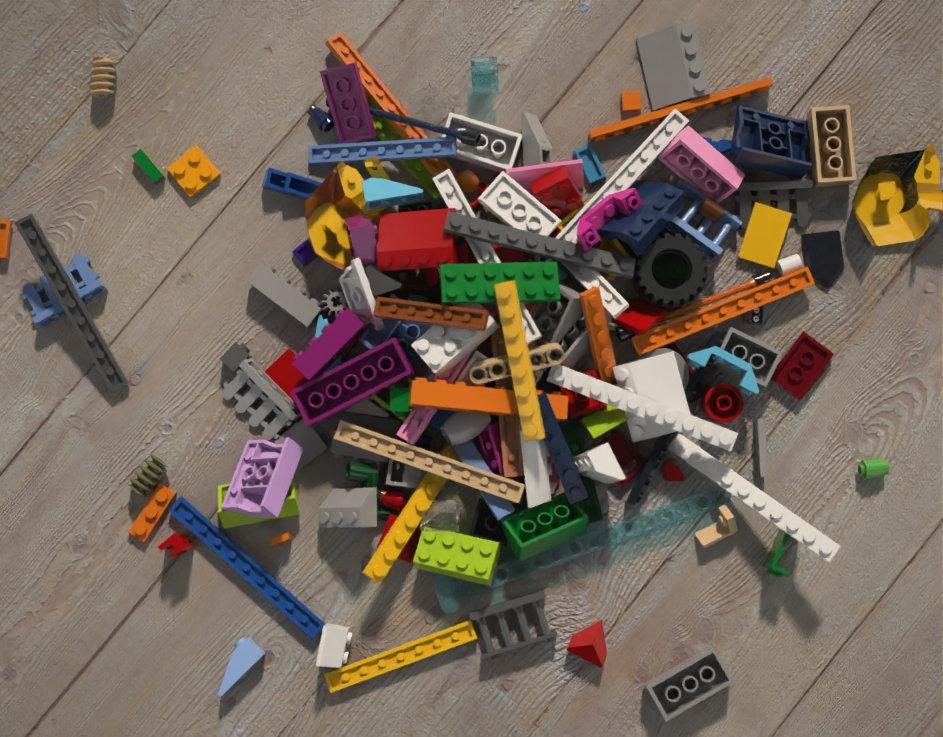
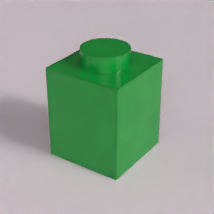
M391 388L390 411L394 412L395 416H406V413L411 412V407L408 406L410 388Z

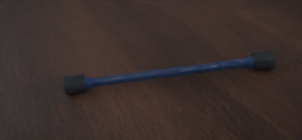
M326 98V106L329 107V103ZM369 107L371 115L457 137L458 140H461V143L477 147L480 143L481 133L469 129L458 131Z

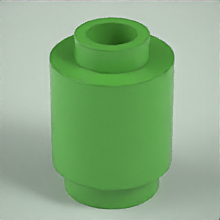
M881 458L862 460L860 465H858V473L864 480L882 478L884 475H888L889 466L887 461Z

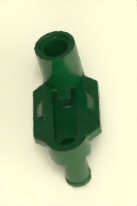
M348 461L345 468L346 481L362 482L361 488L377 487L378 465ZM377 490V500L381 499V490ZM377 508V519L388 521L389 516L385 514H390V509Z

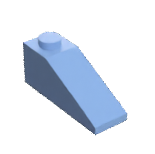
M242 637L234 645L236 649L232 652L218 693L220 697L265 654L251 637L246 639Z

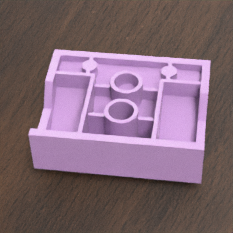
M286 437L284 444H274L264 439L248 440L221 508L261 518H277L300 461L303 448L290 437Z

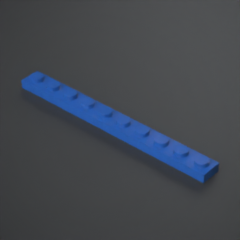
M183 496L168 510L310 638L314 639L323 629V626L326 624Z

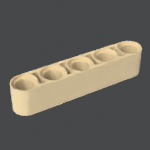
M550 343L529 349L530 359L534 355L541 357L538 362L531 361L533 371L558 365L564 360V351L558 343ZM554 350L560 352L557 357H551L550 353ZM508 354L473 363L469 368L471 381L475 384H482L512 376ZM495 365H501L503 367L502 370L498 372L492 370V368ZM480 369L483 371V374L475 376L473 372Z

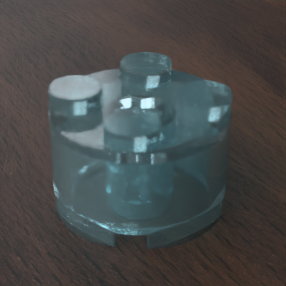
M470 57L473 96L499 93L497 57Z

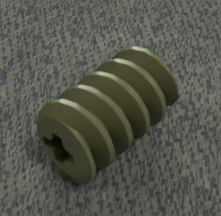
M150 454L152 461L145 460L147 467L140 465L142 473L134 472L137 476L136 479L129 478L132 484H128V486L141 497L147 496L144 490L149 492L152 490L150 484L157 485L155 478L158 480L162 479L160 473H167L165 467L168 466L154 454Z

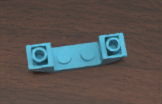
M717 346L686 356L685 359L689 360L688 364L697 369L705 367L711 355L714 356L713 360L723 364L726 362L730 364V369L738 373L744 372L737 385L741 388L740 391L748 396L758 394L759 388L752 366L746 361Z

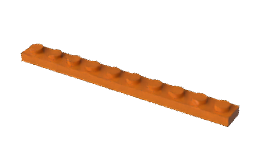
M342 33L326 41L325 45L342 65L357 62L364 92L378 109L410 117ZM387 119L403 140L427 138L419 127ZM444 158L419 159L433 177L447 169L451 170L455 179L458 176Z
M771 77L593 129L589 131L588 136L590 142L600 143L607 140L606 137L614 136L616 138L623 136L624 132L630 130L632 132L640 131L647 125H650V127L657 126L675 108L682 115L691 116L701 109H704V111L715 108L714 105L722 104L724 106L738 98L740 100L748 99L755 93H758V95L769 92L768 89L771 88L773 82Z
M807 266L651 329L643 336L640 334L631 338L637 355L640 356L814 285L815 282Z

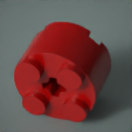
M718 384L707 390L704 394L701 408L704 415L710 421L723 424L736 419L741 414L744 404L741 393L736 387L730 384ZM724 400L726 407L721 408L718 402Z

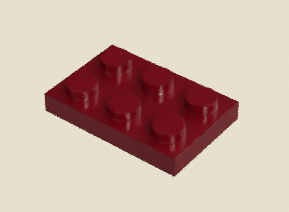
M803 331L776 366L771 380L796 399L801 400L834 353Z

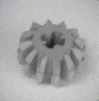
M338 286L335 287L334 293L331 288L328 289L329 296L323 294V297L327 300L321 301V304L327 305L323 308V311H329L328 317L331 318L334 313L336 316L340 310L349 308L343 290L340 292ZM335 299L337 301L338 299H340V302L342 304L340 306L337 305V307H335L333 301Z

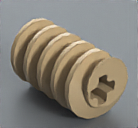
M93 57V60H95L92 62L94 68L91 70L93 76L90 79L93 83L90 84L92 91L89 92V95L99 99H108V95L114 94V91L109 90V87L115 86L114 83L110 82V80H115V76L110 75V73L116 72V69L111 68V65H116L117 62L105 57Z

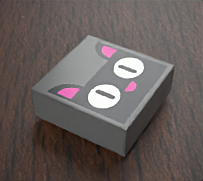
M764 306L743 313V324L763 325Z

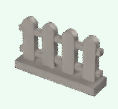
M252 358L243 360L239 365L240 368L235 371L237 376L230 383L227 381L223 384L225 389L222 392V396L226 400L235 397L239 401L235 406L238 413L248 411L252 415L249 418V424L252 427L261 424L265 428L262 432L263 439L267 441L273 438L278 439L281 436L278 432L286 424L290 426L293 420L301 416L299 408ZM247 383L251 388L242 396L239 391ZM260 397L264 402L255 410L252 405ZM274 411L277 417L269 424L265 419Z

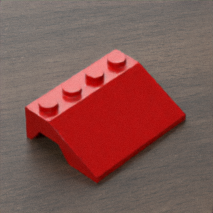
M456 208L380 214L377 245L378 271L392 272L439 268L440 264H459L456 256V235L443 232L447 212L456 213Z

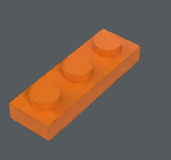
M159 483L128 533L142 542H146L177 493Z

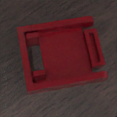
M612 429L610 432L615 438L613 439L607 434L597 446L608 443L621 470L631 460L637 464L625 477L626 479L615 482L622 488L648 459L615 429Z

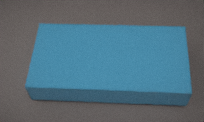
M591 143L573 151L576 160H583V173L589 186L607 178Z

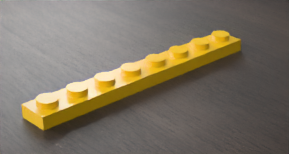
M513 280L494 284L524 441L543 439L546 437L516 282Z
M445 444L439 455L459 461L451 445ZM430 472L426 473L362 573L376 584H381L448 478Z
M470 619L325 673L324 676L330 693L475 640L477 635Z

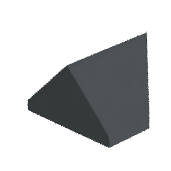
M371 265L367 266L366 272L374 296L404 286L403 282L384 272L378 271L377 268Z

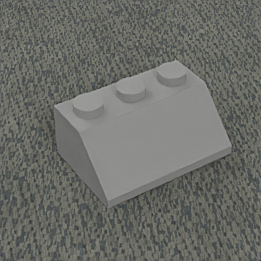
M377 487L332 489L319 507V528L377 527Z

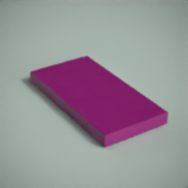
M357 62L320 71L340 144L354 143L377 137Z

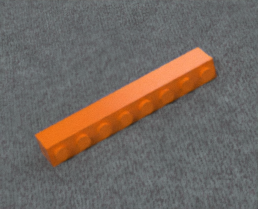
M416 378V380H412L410 383L409 407L520 418L514 388L513 390H505L504 386L486 388L485 384L466 386L467 383L465 382L447 384L446 380L427 382L426 378ZM536 390L537 395L544 393L543 390ZM562 392L547 394L557 421L564 422L567 420L569 396H563Z

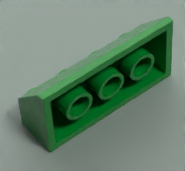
M563 492L552 497L548 502L524 509L501 519V523L511 550L521 562L587 532L589 517L577 502L570 505L566 493Z

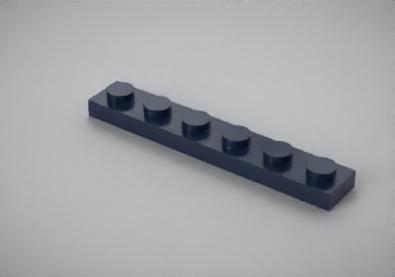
M546 392L537 395L546 437L543 440L571 505L588 498V495Z

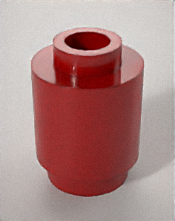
M391 488L381 489V499L378 500V503L382 504L383 507L400 511L401 507L404 508L406 506L408 497L405 496V492Z

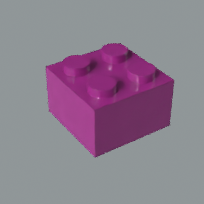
M367 214L344 218L353 259L359 257L362 264L376 262L378 243L375 236H378V231L373 219H369Z

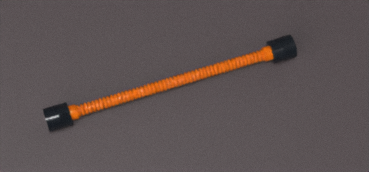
M765 270L753 275L752 279L739 286L737 285L692 304L690 303V305L688 304L667 312L666 316L657 324L707 304L725 299L736 293L738 294L750 288L753 289L772 281L769 272ZM624 327L615 328L620 342L636 336L635 332Z

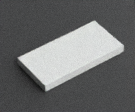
M504 171L498 175L477 200L509 227L549 237L561 223V220Z

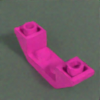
M636 188L606 196L579 219L577 237L585 251L600 240L597 231L619 212L630 215L643 204Z

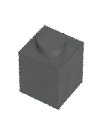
M235 342L220 360L235 372L240 368L239 365L243 360L252 357L249 354L251 350L243 343L239 345Z

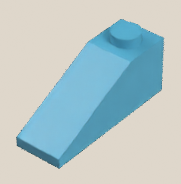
M368 178L362 181L366 210L423 201V190L421 188L383 178Z

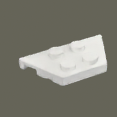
M355 258L351 260V266L347 267L344 274L339 278L349 309L362 322L366 324L373 323L375 329L380 330L384 328L382 318L373 316L376 299L372 294L370 282L366 277L360 258Z

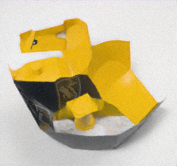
M928 146L925 150L879 156L870 164L858 185L852 206L858 223L871 245L882 246L915 241L924 235L929 226V210L943 212V193L939 191L940 161L934 152V146Z

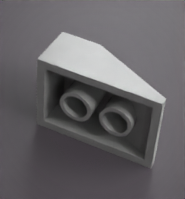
M559 281L560 301L537 302L531 315L542 335L537 341L543 345L559 343L583 312L579 297L580 293L562 281Z

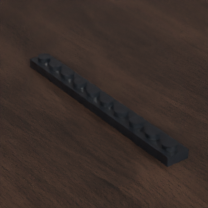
M717 330L714 331L705 349L714 346L720 348L724 341L721 338L723 333ZM710 356L705 367L695 368L692 372L688 385L684 390L687 402L688 400L692 401L696 395L697 390H695L697 383H702L706 375L704 370L706 366L710 367L714 356ZM676 432L659 436L626 502L634 505L635 502H640L643 496L641 492L643 486H648L650 483L652 469H657L661 461L659 458L661 452L667 450L670 444L668 439L671 434L674 435Z

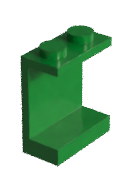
M779 529L763 567L768 569L767 573L780 578L783 575L789 576L790 572L776 566L785 543L790 536L781 529Z

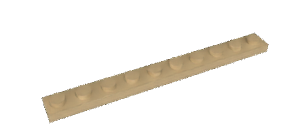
M340 420L334 439L516 503L520 502L525 484Z

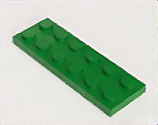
M557 262L440 264L439 266L442 305L498 303L494 284L513 280L516 282L519 303L560 301Z

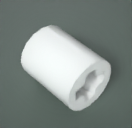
M798 254L776 262L781 276L803 268Z

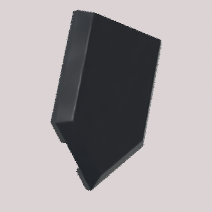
M840 231L801 235L805 267L808 266L812 277L828 289L845 268Z

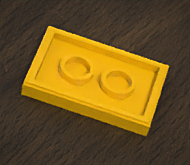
M755 202L737 257L775 268L792 213Z

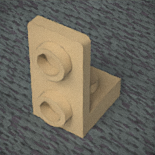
M726 504L718 507L721 514L718 516L720 521L695 533L703 548L738 532L735 518Z

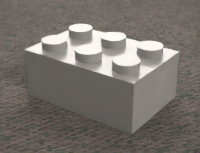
M732 327L728 328L720 348L751 364L758 387L761 389L766 388L783 352ZM715 360L712 362L713 365L739 378H742L744 374L743 371L738 373L730 369L731 365L726 362L723 364Z

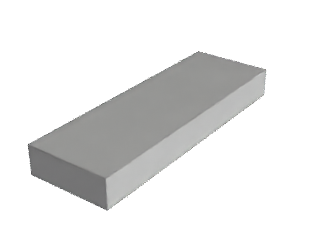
M765 419L754 420L757 478L768 476Z

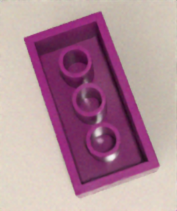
M349 308L340 310L335 316L336 320L332 324H326L321 330L322 334L318 338L314 337L307 344L308 348L304 352L300 351L293 358L295 361L292 364L309 381L321 376L367 330L365 324Z

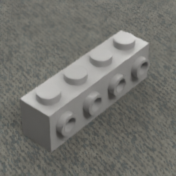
M260 263L247 282L310 329L318 319V316L323 312L320 308L322 304L314 298L309 300L305 297L306 292L298 286L295 289L289 285L291 281L285 276H277L275 274L276 270L269 264L264 266Z

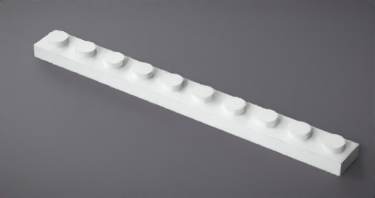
M675 108L555 238L577 244L579 242L577 237L579 219L606 196L627 190L686 126L689 120Z
M450 169L432 178L448 208H456V213L477 218ZM465 237L478 263H501L490 243ZM521 302L520 308L527 344H530L542 337L524 302Z
M559 364L551 367L546 380L728 451H732L738 435L737 432Z
M680 433L669 444L667 448L669 451L826 562L830 563L841 548L836 542Z

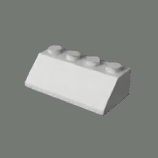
M519 423L528 508H532L550 501L551 494H554L553 482H549V475H552L551 463L547 464L546 456H550L544 440L537 439L525 442L522 426Z

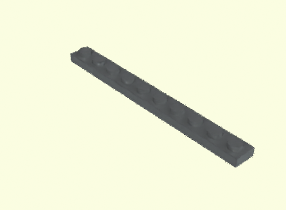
M448 211L443 232L631 279L634 274L636 262L634 258L595 248H589L585 251L580 244Z
M33 213L14 222L111 393L127 385L129 382Z

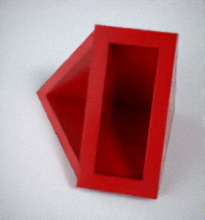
M602 620L572 635L566 649L599 668H602L607 655Z

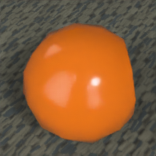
M471 170L461 171L456 179L464 193L476 191L480 183L478 177Z

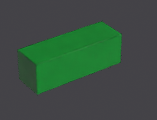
M139 149L132 155L134 160L156 185L165 178L142 149Z

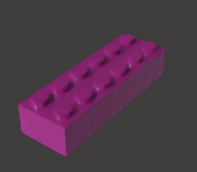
M394 337L290 392L306 425L313 427L409 378L415 372L399 340Z

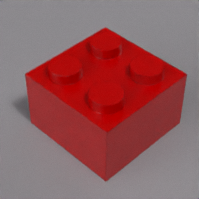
M565 165L531 182L535 198L558 218L585 206L582 194Z

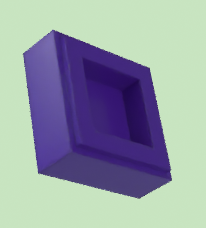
M308 240L292 251L304 267L318 257Z

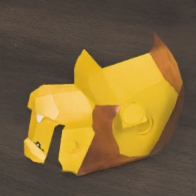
M375 156L364 161L365 167L372 178H383L392 181L381 167V162ZM343 161L338 163L333 172L305 201V219L309 240L314 253L333 266L345 270L351 266L353 257L350 251L344 218L367 214L369 219H373L379 234V213L389 207L366 210L362 181L364 179L355 168H351Z

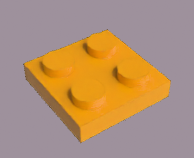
M197 145L167 167L190 198L221 176Z

